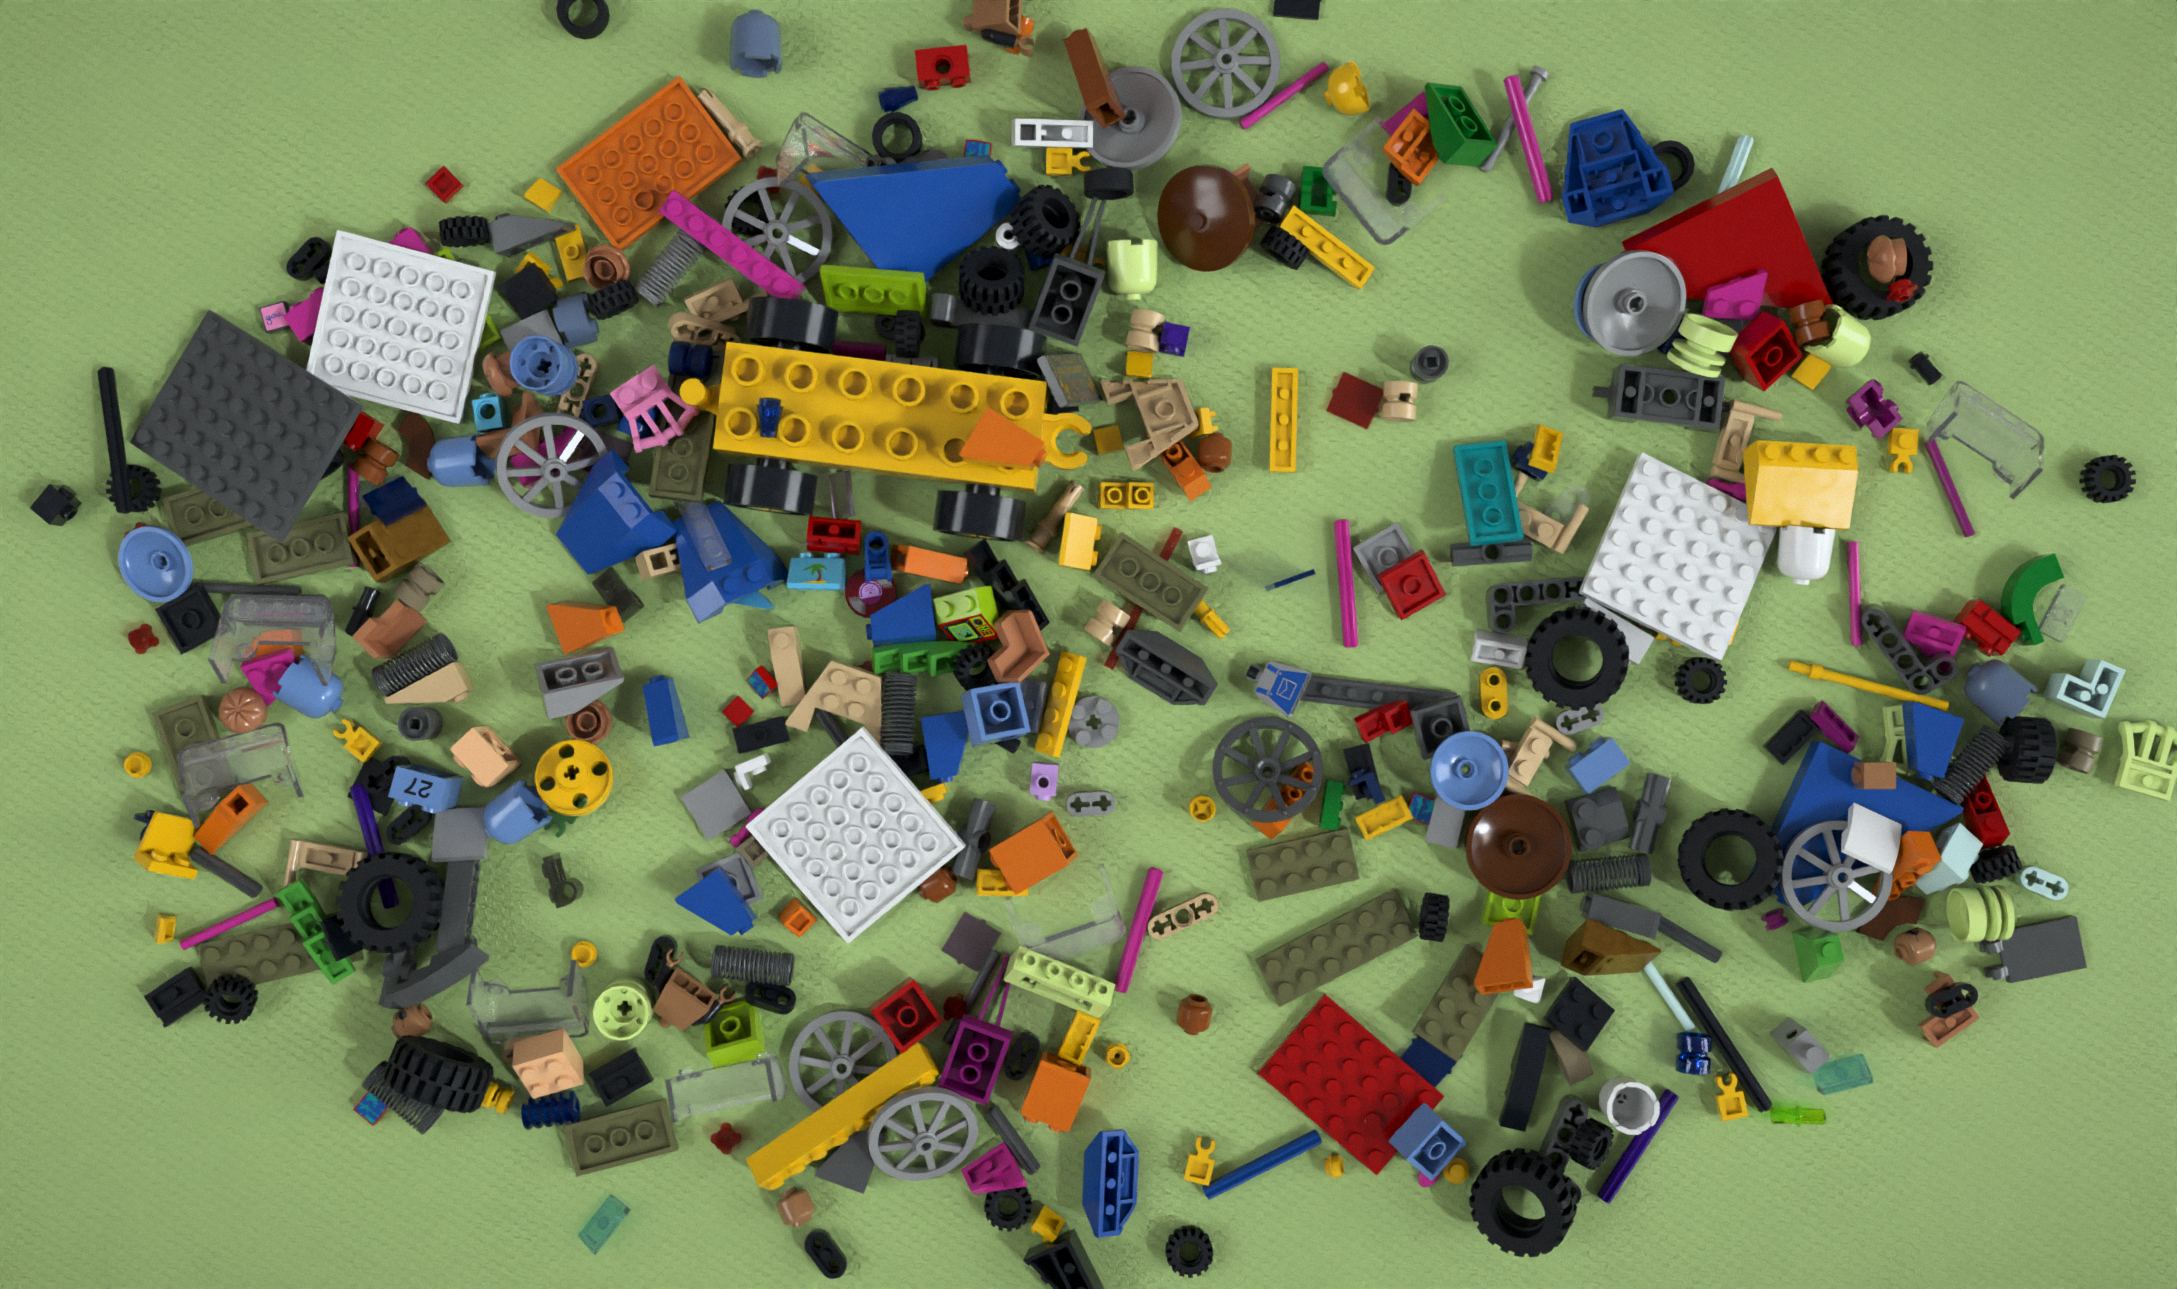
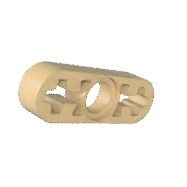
M684 312L672 315L668 321L671 334L676 339L724 352L726 350V342L741 343L737 329L725 324ZM703 329L712 330L708 336L702 337L698 335Z
M585 353L576 356L579 367L578 375L581 377L583 368L580 367L581 362L586 363L587 359H589L588 363L592 365V368L590 370L586 369L583 377L588 378V381L585 382L577 378L574 383L582 384L584 386V393L578 398L572 396L571 389L562 394L556 413L569 412L572 404L567 403V401L570 399L580 403L579 407L573 405L572 413L575 414V417L582 419L581 409L584 408L582 401L589 399L599 370L598 361L593 356Z
M1202 893L1162 911L1149 919L1148 932L1155 939H1163L1201 922L1217 912V899L1210 893ZM1204 898L1207 901H1213L1214 904L1210 906V911L1206 912L1205 909L1197 911L1200 916L1195 918L1194 911L1189 906L1190 904L1194 903L1195 908L1202 905L1201 900ZM1179 909H1187L1190 912V919L1186 923H1179L1175 919V914ZM1171 914L1172 922L1176 926L1175 928L1171 929V925L1168 924L1163 927V933H1159L1158 930H1152L1156 920L1164 923L1168 921L1166 915Z

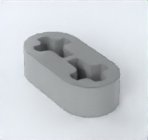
M1596 704L1595 708L1591 709L1597 711V714L1594 715V721H1592L1590 718H1581L1582 715L1588 713L1586 707H1581L1579 711H1572L1571 708L1555 716L1554 727L1562 734L1577 733L1600 724L1604 718V710L1600 705ZM1564 716L1567 719L1576 718L1577 720L1569 724V730L1560 725L1564 721Z
M1108 791L1077 792L1069 796L1066 807L1073 816L1107 815L1115 808V798ZM1101 796H1106L1107 800H1111V805H1107V810H1102L1099 805L1092 806V801H1100ZM1075 797H1080L1081 802H1089L1090 806H1083L1081 811L1077 812L1075 807H1071L1070 803L1075 801Z

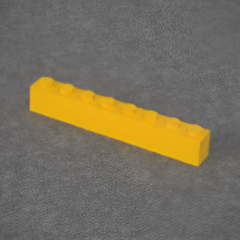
M916 1043L904 1053H901L746 1158L757 1185L768 1190L779 1188L784 1184L785 1179L791 1175L801 1173L805 1170V1166L812 1161L825 1157L828 1150L834 1146L844 1144L848 1141L849 1136L855 1132L868 1128L875 1114L889 1100L906 1091L928 1087L933 1084L935 1078L941 1075V1072L929 1049L920 1043Z

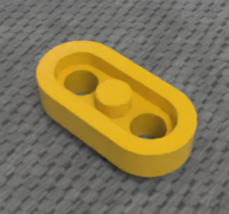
M1488 667L1479 675L1480 710L1484 716L1490 719L1503 717L1508 709L1506 675L1497 667ZM1492 675H1495L1498 679L1495 685L1489 682ZM1493 701L1499 704V708L1496 711L1491 709Z

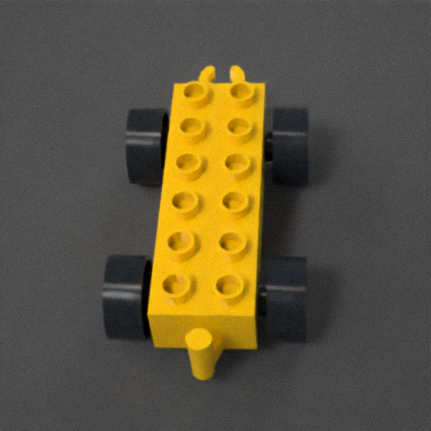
M753 297L749 299L744 339L756 345L726 342L722 381L720 384L707 387L700 380L692 378L684 381L680 387V396L686 404L694 406L701 411H709L717 416L713 449L724 455L757 459L756 465L728 464L723 504L738 508L787 515L813 516L818 476L791 470L792 464L966 485L965 492L937 491L933 531L969 538L1021 542L1026 502L1001 497L1000 490L1036 494L1039 468L1035 466L1032 471L972 464L966 463L958 455L987 407L1045 442V450L1048 455L1042 464L1052 465L1054 468L1061 470H1076L1084 466L1088 461L1087 455L1084 452L1075 451L1071 454H1065L1056 447L1055 440L1061 431L1072 430L1079 435L1085 436L1089 435L1092 429L1091 424L1087 420L1073 413L1046 414L1049 387L1047 382L1037 381V379H1041L1043 376L1037 359L1045 355L1047 337L1034 331L1016 327L981 323L959 325L953 366L963 371L829 355L834 353L839 316L837 310L824 305L795 299Z

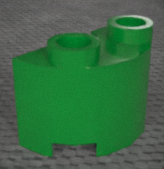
M1303 166L1298 209L1305 214L1335 217L1337 201H1332V195L1336 196L1338 180L1334 179V169Z

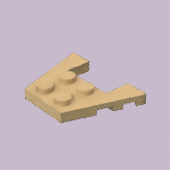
M1182 379L1148 380V382L1123 380V382L1110 383V380L1100 381V387L1107 406L1131 398L1134 399L1147 432L1148 440L1125 446V454L1132 471L1137 470L1199 426Z
M832 659L786 720L785 725L808 732L815 709L819 708L866 724V730L879 745L882 744L880 742L882 739L880 731L883 730L881 728L883 725L881 723L883 708L882 675Z

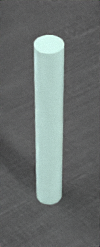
M1652 962L1648 963L1643 968L1684 1029L1689 1031L1694 1028V1023Z

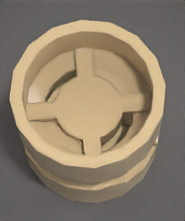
M1132 309L1130 326L1133 328L1128 331L1125 346L1137 351L1158 353L1160 337L1157 334L1162 331L1165 316L1154 311Z
M1385 381L1383 397L1387 399V402L1382 404L1381 419L1396 422L1415 421L1416 405L1413 404V401L1417 399L1418 384L1408 381Z
M1103 599L1095 610L1097 616L1091 617L1083 629L1111 647L1119 636L1118 629H1123L1131 617Z

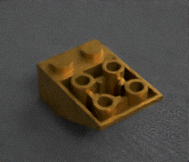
M424 498L366 525L348 537V540L374 581L381 583L389 582L451 542Z
M1587 919L1567 939L1561 966L1584 976L1638 973L1661 953V949L1653 946L1650 942L1628 936L1623 931L1604 926L1599 921Z

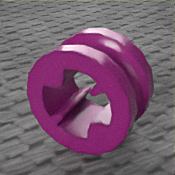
M1783 908L1769 911L1761 917L1762 921L1767 923L1765 926L1766 930L1780 928L1789 922L1788 918L1783 916Z

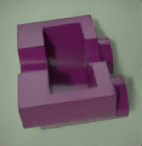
M1871 379L1845 401L1850 405L1846 411L1858 427L1862 428L1865 425L1872 432L1871 436L1873 438L1880 439L1903 418L1897 412L1899 410L1898 406L1892 400H1885L1883 398L1884 389L1878 381Z

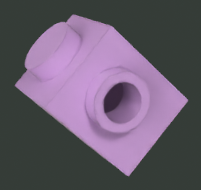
M1032 763L1030 794L1035 795L1036 800L1050 801L1051 796L1056 797L1059 764Z

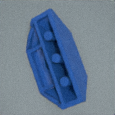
M1123 1129L1100 1131L1084 1151L1082 1205L1093 1233L1097 1238L1120 1235L1123 1225L1127 1222L1137 1204L1139 1151Z

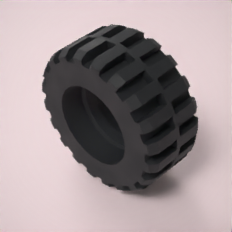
M1888 215L1865 218L1839 233L1833 239L1834 243L1830 244L1826 249L1825 253L1828 257L1822 260L1821 266L1826 269V272L1821 277L1823 282L1828 284L1827 292L1829 296L1833 295L1836 299L1833 304L1845 307V311L1852 316L1858 314V319L1860 320L1871 318L1873 320H1881L1914 305L1915 300L1920 299L1926 292L1923 287L1928 286L1932 279L1931 275H1928V272L1933 270V261L1928 259L1932 252L1930 246L1925 247L1923 243L1926 240L1922 233L1917 235L1914 232L1916 227L1911 223L1903 225V219L1894 217L1889 220ZM1885 235L1889 239H1904L1907 251L1906 270L1904 275L1896 276L1894 282L1909 279L1911 284L1918 286V289L1913 291V296L1909 300L1904 302L1887 301L1886 297L1890 295L1889 290L1885 292L1874 290L1865 284L1860 277L1857 266L1859 253L1862 248L1870 245L1875 237Z
M1575 606L1567 607L1564 611L1558 610L1553 612L1550 617L1541 621L1533 632L1526 648V673L1528 679L1533 681L1532 687L1536 692L1540 691L1543 694L1542 698L1548 703L1552 700L1557 703L1556 707L1563 709L1564 706L1571 707L1572 711H1579L1581 707H1586L1588 710L1595 708L1598 703L1604 704L1611 695H1615L1620 689L1628 670L1629 646L1626 644V637L1623 631L1617 628L1618 624L1613 619H1607L1605 613L1591 611L1589 607H1583L1582 609H1576ZM1569 635H1582L1590 638L1600 647L1603 657L1602 666L1593 678L1586 681H1572L1557 672L1553 666L1552 652L1555 645L1562 638Z
M1724 808L1720 809V811L1705 813V816L1700 819L1697 818L1692 822V826L1684 832L1681 844L1679 843V857L1677 861L1683 881L1698 899L1716 909L1733 911L1746 910L1754 905L1757 906L1775 891L1774 889L1782 877L1784 860L1777 836L1767 823L1763 822L1758 816L1749 814L1744 810ZM1721 836H1739L1748 841L1754 848L1757 858L1756 868L1746 881L1734 885L1723 884L1716 881L1708 873L1705 866L1706 850L1715 839Z
M405 853L372 854L369 859L363 858L358 861L357 868L349 869L346 873V876L349 878L347 881H341L338 889L343 891L341 896H336L335 904L341 905V911L336 912L337 919L343 920L344 925L341 928L345 934L351 935L350 940L353 943L363 945V949L368 951L400 953L419 947L421 942H427L432 937L430 934L432 931L438 930L440 925L438 920L441 916L444 895L441 887L444 884L442 879L435 876L437 871L432 866H427L426 861ZM387 878L402 879L407 883L413 895V907L409 917L400 926L393 928L381 926L374 919L370 907L373 891L379 883Z
M405 1035L396 1041L384 1070L383 1079L384 1083L389 1088L394 1089L395 1092L425 1105L428 1104L435 1108H442L452 1112L472 1113L480 1108L494 1072L493 1066L486 1062L485 1059L460 1047L422 1036Z
M1515 1148L1513 1153L1508 1149L1502 1151L1499 1155L1493 1156L1477 1176L1471 1188L1472 1195L1469 1198V1206L1474 1208L1471 1215L1474 1222L1478 1221L1479 1225L1477 1228L1482 1235L1485 1233L1489 1237L1487 1241L1493 1246L1496 1243L1501 1247V1251L1505 1253L1512 1251L1514 1256L1524 1257L1525 1254H1528L1529 1257H1538L1540 1253L1547 1254L1554 1247H1558L1572 1225L1577 1212L1575 1204L1577 1195L1575 1190H1571L1573 1183L1570 1177L1565 1178L1563 1175L1565 1170L1560 1165L1555 1166L1552 1163L1553 1159L1546 1155L1545 1158L1539 1156L1538 1151L1531 1149L1527 1153L1524 1148ZM1506 1186H1519L1531 1191L1542 1203L1545 1217L1528 1219L1516 1214L1506 1204L1502 1188Z

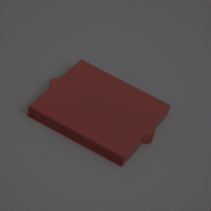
M1343 372L1337 387L1332 390L1333 396L1326 411L1367 430L1374 414L1379 411L1377 407L1384 390Z

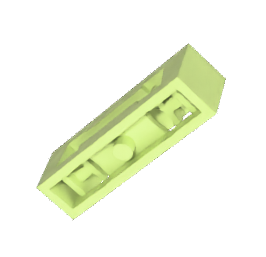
M1019 946L1010 957L1003 981L1098 1019L1110 1007L1115 988L1114 983L1022 946ZM1024 977H1028V978H1029V983L1026 982V981H1024V980H1022V979H1023ZM1085 1000L1090 1002L1091 1006L1089 1007L1081 1003Z

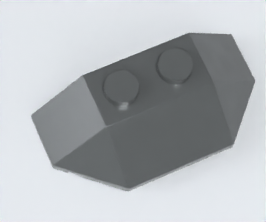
M1128 630L1115 650L1131 680L1172 705H1205L1218 685L1201 657L1158 631Z

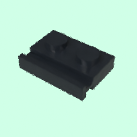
M191 966L145 995L144 998L156 1016L164 1023L163 1027L166 1028L202 1005L207 992L205 991L204 984Z
M636 1047L588 1074L592 1078L594 1086L606 1107L654 1080L643 1059L638 1055Z

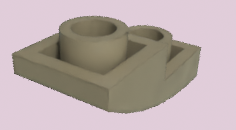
M1558 1030L1550 1033L1548 1043L1558 1057L1557 1065L1570 1086L1593 1074L1585 1051L1582 1052Z

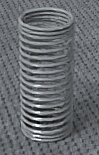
M681 228L676 233L678 237L673 236L674 240H670L673 245L667 243L668 247H664L667 252L661 251L663 255L658 254L661 259L655 258L657 262L652 261L656 267L650 265L651 269L647 268L650 274L644 272L646 277L641 276L645 282L638 279V282L633 286L638 293L657 308L663 304L659 297L666 300L664 295L669 296L665 290L672 293L669 287L675 289L670 282L674 285H678L675 280L681 282L676 275L684 278V276L680 272L687 275L681 267L687 271L690 270L686 265L692 268V265L687 260L695 264V261L687 254L698 260L692 252L701 257V254H704L705 250H707L702 243Z

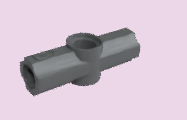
M1530 539L1470 546L1469 543L1450 544V561L1452 567L1532 561V544ZM1487 546H1493L1496 549L1497 554L1493 560H1490L1485 555Z
M1647 773L1641 799H1638L1634 808L1633 820L1635 823L1628 848L1652 854L1658 829L1662 827L1666 818L1667 807L1665 802L1672 778Z
M974 798L967 822L957 832V835L966 846L956 854L950 873L973 880L980 855L986 852L990 845L991 835L988 830L996 808L995 804Z
M417 948L400 953H391L387 956L382 970V975L385 978L378 1003L382 1007L389 1009L403 1008L387 998L386 993L388 987L406 982L409 973L416 970L417 961L414 959Z

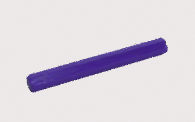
M363 783L350 787L369 858H371L372 854L385 853L368 792L364 789ZM387 878L379 883L378 889L383 907L389 909L398 906L399 900L393 879Z
M1669 1089L1663 1092L1658 1100L1660 1103V1114L1655 1125L1634 1136L1598 1191L1597 1196L1601 1200L1611 1203L1678 1101L1679 1097L1677 1094Z

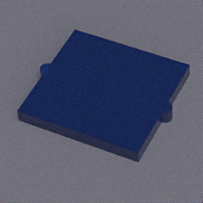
M403 476L362 496V499L370 507L371 514L376 515L385 527L426 507V503L419 496L417 488L412 487Z
M1312 569L1265 587L1266 592L1314 575L1315 571Z
M1420 1037L1413 1038L1411 1040L1412 1044L1400 1058L1436 1088L1447 1074L1452 1073L1451 1069L1457 1062L1441 1053Z

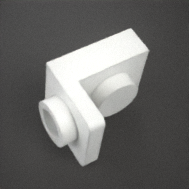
M1213 535L1187 541L1195 572L1201 570L1202 575L1217 571L1216 566L1221 565V561L1218 557Z
M768 753L735 766L736 772H734V777L739 787L743 786L744 790L753 787L748 772H751L752 776L766 771L765 765L771 763Z
M1532 974L1533 988L1514 990V995L1533 1003H1538L1541 998L1545 978Z

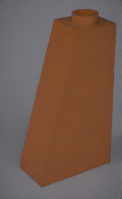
M1087 28L1072 32L1069 37L1063 40L1087 111L1104 129L1126 118V115L1095 38Z

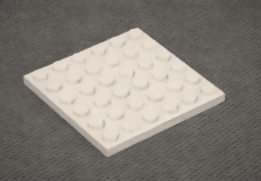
M337 230L307 370L346 395L462 424L496 272Z
M1642 452L1637 456L1578 593L1717 662L1722 661L1777 527L1748 525L1747 504Z
M864 726L745 826L847 943H850L966 846L891 757L882 750L881 746Z

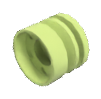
M1687 313L1678 330L1687 339H1674L1672 345L1675 348L1669 350L1667 357L1674 364L1691 373L1712 378L1718 377L1722 370L1718 365H1724L1726 359L1717 351L1730 352L1738 334L1729 326L1714 319L1694 313Z
M2002 885L1980 886L1978 889L1975 887L1953 888L1949 892L1947 898V917L1950 930L1959 943L1981 942L1983 939L1987 941H1995L1996 939L2008 940L2012 937L2015 927L2014 907L2007 889Z
M634 977L618 978L611 982L596 1000L593 1009L594 1022L599 1031L608 1038L619 1041L631 1039L640 1034L654 1013L655 1000L653 999L651 988L641 979ZM624 1001H628V1005L632 1006L629 1010H626V1006L622 1005Z

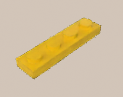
M1294 205L1290 207L1278 225L1284 231L1289 232L1290 235L1295 236L1297 240H1300L1312 256L1357 290L1362 289L1375 269L1373 265Z
M1272 367L1269 472H1296L1298 368Z
M1065 651L1061 652L1034 751L1060 758L1087 657Z

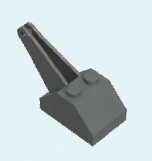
M1095 196L1091 201L1087 216L1069 257L1055 253L1040 288L1028 327L1030 330L1074 346L1079 344L1105 277L1104 270L1092 266L1101 218L1106 204L1105 200L1102 199L1098 208L1084 263L1073 259L1094 212L1097 197Z

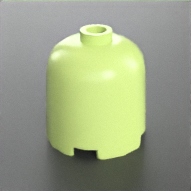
M1131 240L1106 242L1109 287L1116 294L1125 295V300H1141L1140 295L1151 292L1156 285L1157 241L1142 240V243H1132V245Z
M1825 305L1827 315L1823 320L1829 322L1833 336L1826 340L1806 345L1804 349L1831 366L1837 368L1854 366L1863 359L1870 348L1871 338L1869 330L1838 305Z

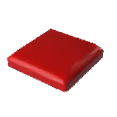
M737 696L722 713L738 728L754 713V710L740 696Z

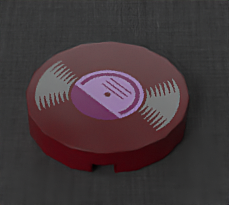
M862 568L849 578L845 587V598L848 606L855 614L864 618H870V615L896 601L897 587L893 578L892 582L883 579L871 580L870 583H865V570Z

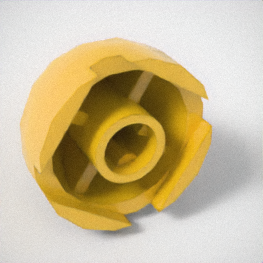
M1354 61L1334 69L1328 78V90L1324 91L1328 105H1334L1339 113L1347 116L1358 115L1370 109L1368 92L1365 84L1363 85L1360 77L1362 75Z

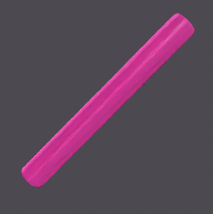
M1512 75L1505 78L1503 82L1538 202L1544 203L1552 200L1553 194L1518 75Z
M1340 519L1334 522L1343 643L1344 647L1351 648L1358 646L1350 532L1349 521L1347 519Z
M1150 867L1145 879L1114 980V990L1117 992L1126 993L1128 991L1163 877V871L1158 868Z

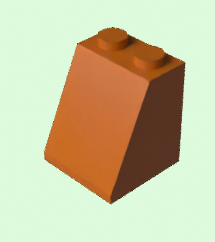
M987 407L958 455L966 463L1032 471L1035 466L1040 468L1048 454L1045 450L1046 445L1044 441Z
M1053 811L1048 812L989 849L993 865L996 868H1000L1004 875L1003 881L1010 891L1013 890L1015 895L1068 866L1079 855Z
M1043 1050L1023 1101L1020 1114L1024 1115L1023 1118L1031 1123L1038 1124L1040 1121L1048 1124V1128L1055 1132L1062 1133L1063 1130L1069 1132L1090 1083L1091 1068L1084 1065L1078 1066Z

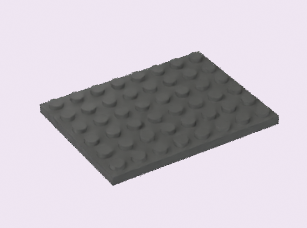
M208 310L130 443L275 540L283 542L364 406L219 314Z

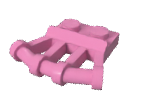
M655 365L650 366L610 392V395L629 421L636 453L643 452V449L661 445L664 447L668 444L667 441L678 435L679 437L684 434L683 431L694 416L697 417L700 413L697 408L686 404L682 398L672 392ZM668 398L685 409L677 422L663 403ZM655 406H658L671 425L663 432L659 430L648 414V411ZM642 416L655 436L640 439L636 419Z

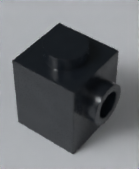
M49 484L30 506V509L49 525L63 526L66 521L71 520L77 514V508L82 502L75 497L76 492L64 484L62 486Z

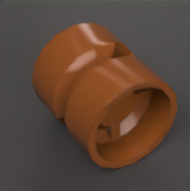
M1823 300L1811 301L1788 310L1791 324L1797 326L1794 334L1798 346L1814 344L1833 336L1829 322L1823 320L1827 315Z
M370 437L363 448L365 455H358L351 469L368 481L381 486L388 475L386 468L393 467L400 454L381 441Z

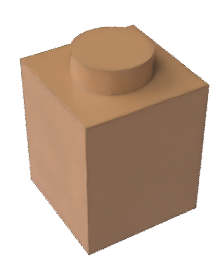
M1854 762V767L1851 770V780L1854 783V788L1896 789V762Z

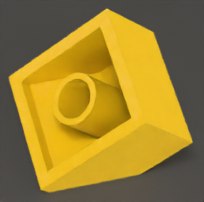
M1066 512L1059 567L1090 571L1091 566H1096L1098 551L1093 550L1095 540L1100 541L1102 525H1097V518Z

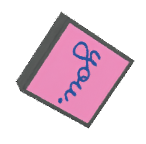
M282 301L259 308L266 333L272 334L291 328L283 315L289 312L287 302Z

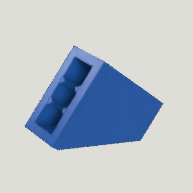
M930 584L921 586L870 615L871 624H866L867 640L873 639V647L897 643L936 641Z
M664 675L649 678L650 683L642 685L654 747L690 738L673 678L665 679Z
M1904 701L1902 709L1908 769L1916 771V777L1932 781L1933 777L1943 779L1964 719L1915 701Z
M964 710L921 718L931 780L937 779L938 783L953 781V776L959 774L969 737Z
M723 867L716 869L674 899L680 906L731 936L736 932L743 935L754 927L752 921L758 918Z

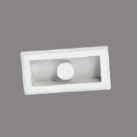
M1476 630L1471 661L1522 669L1527 652V639L1525 637Z

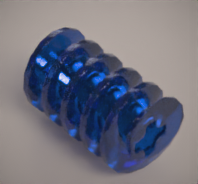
M570 1091L568 1099L564 1092H560L559 1100H556L555 1094L552 1093L549 1095V1101H546L545 1096L539 1097L538 1103L530 1096L528 1104L523 1103L521 1108L524 1128L531 1130L533 1127L540 1129L544 1125L552 1127L554 1123L557 1126L563 1125L564 1122L568 1125L573 1124L574 1121L579 1123L581 1110L575 1091Z

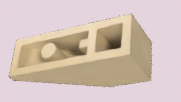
M676 543L643 551L635 557L642 582L681 571Z
M797 626L768 629L771 658L778 684L781 706L798 705L807 694L799 629Z
M453 662L384 700L386 704L453 701L455 704H458L470 697L468 693L476 689L462 663Z

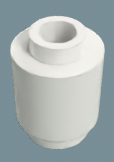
M1004 223L997 229L996 240L1001 249H1008L1009 253H1015L1023 245L1018 243L1016 236H1013L1010 240L1005 239L1008 234H1013V227L1010 223Z

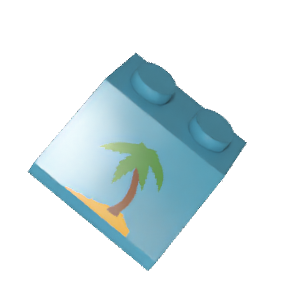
M798 553V558H791L787 588L793 590L845 591L847 560L840 558V554L824 553V558H814V553Z

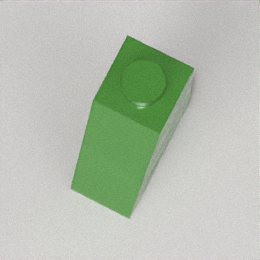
M1817 927L1792 931L1803 983L1830 978L1845 961L1839 934Z

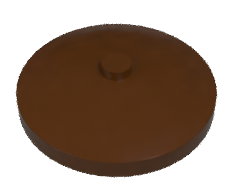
M1209 164L1186 168L1169 180L1159 199L1157 220L1161 238L1171 255L1186 267L1202 272L1217 271L1235 263L1249 247L1255 227L1253 204L1244 185L1228 170Z
M1527 794L1503 795L1490 805L1479 809L1472 818L1465 836V856L1474 877L1489 891L1508 899H1530L1546 893L1564 876L1571 859V835L1561 814L1544 800Z

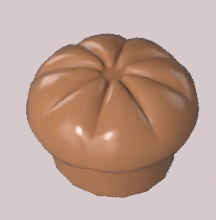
M1885 235L1875 237L1867 251V265L1874 279L1880 283H1888L1892 280V277L1901 276L1905 273L1907 265L1906 244L1903 238L1889 239Z
M602 244L593 247L587 253L583 274L591 287L601 290L612 283L628 280L630 265L627 257L620 249L612 245Z
M510 351L497 356L494 353H489L484 357L482 364L484 374L488 378L487 381L490 383L491 388L503 397L511 396L513 394L512 389L521 386L511 374L509 364Z
M238 687L223 696L218 713L221 722L227 729L235 733H248L265 722L268 715V707L256 690L248 687Z
M596 699L578 712L566 715L565 724L569 735L574 740H583L596 744L605 739L609 734L612 726V717L607 706Z

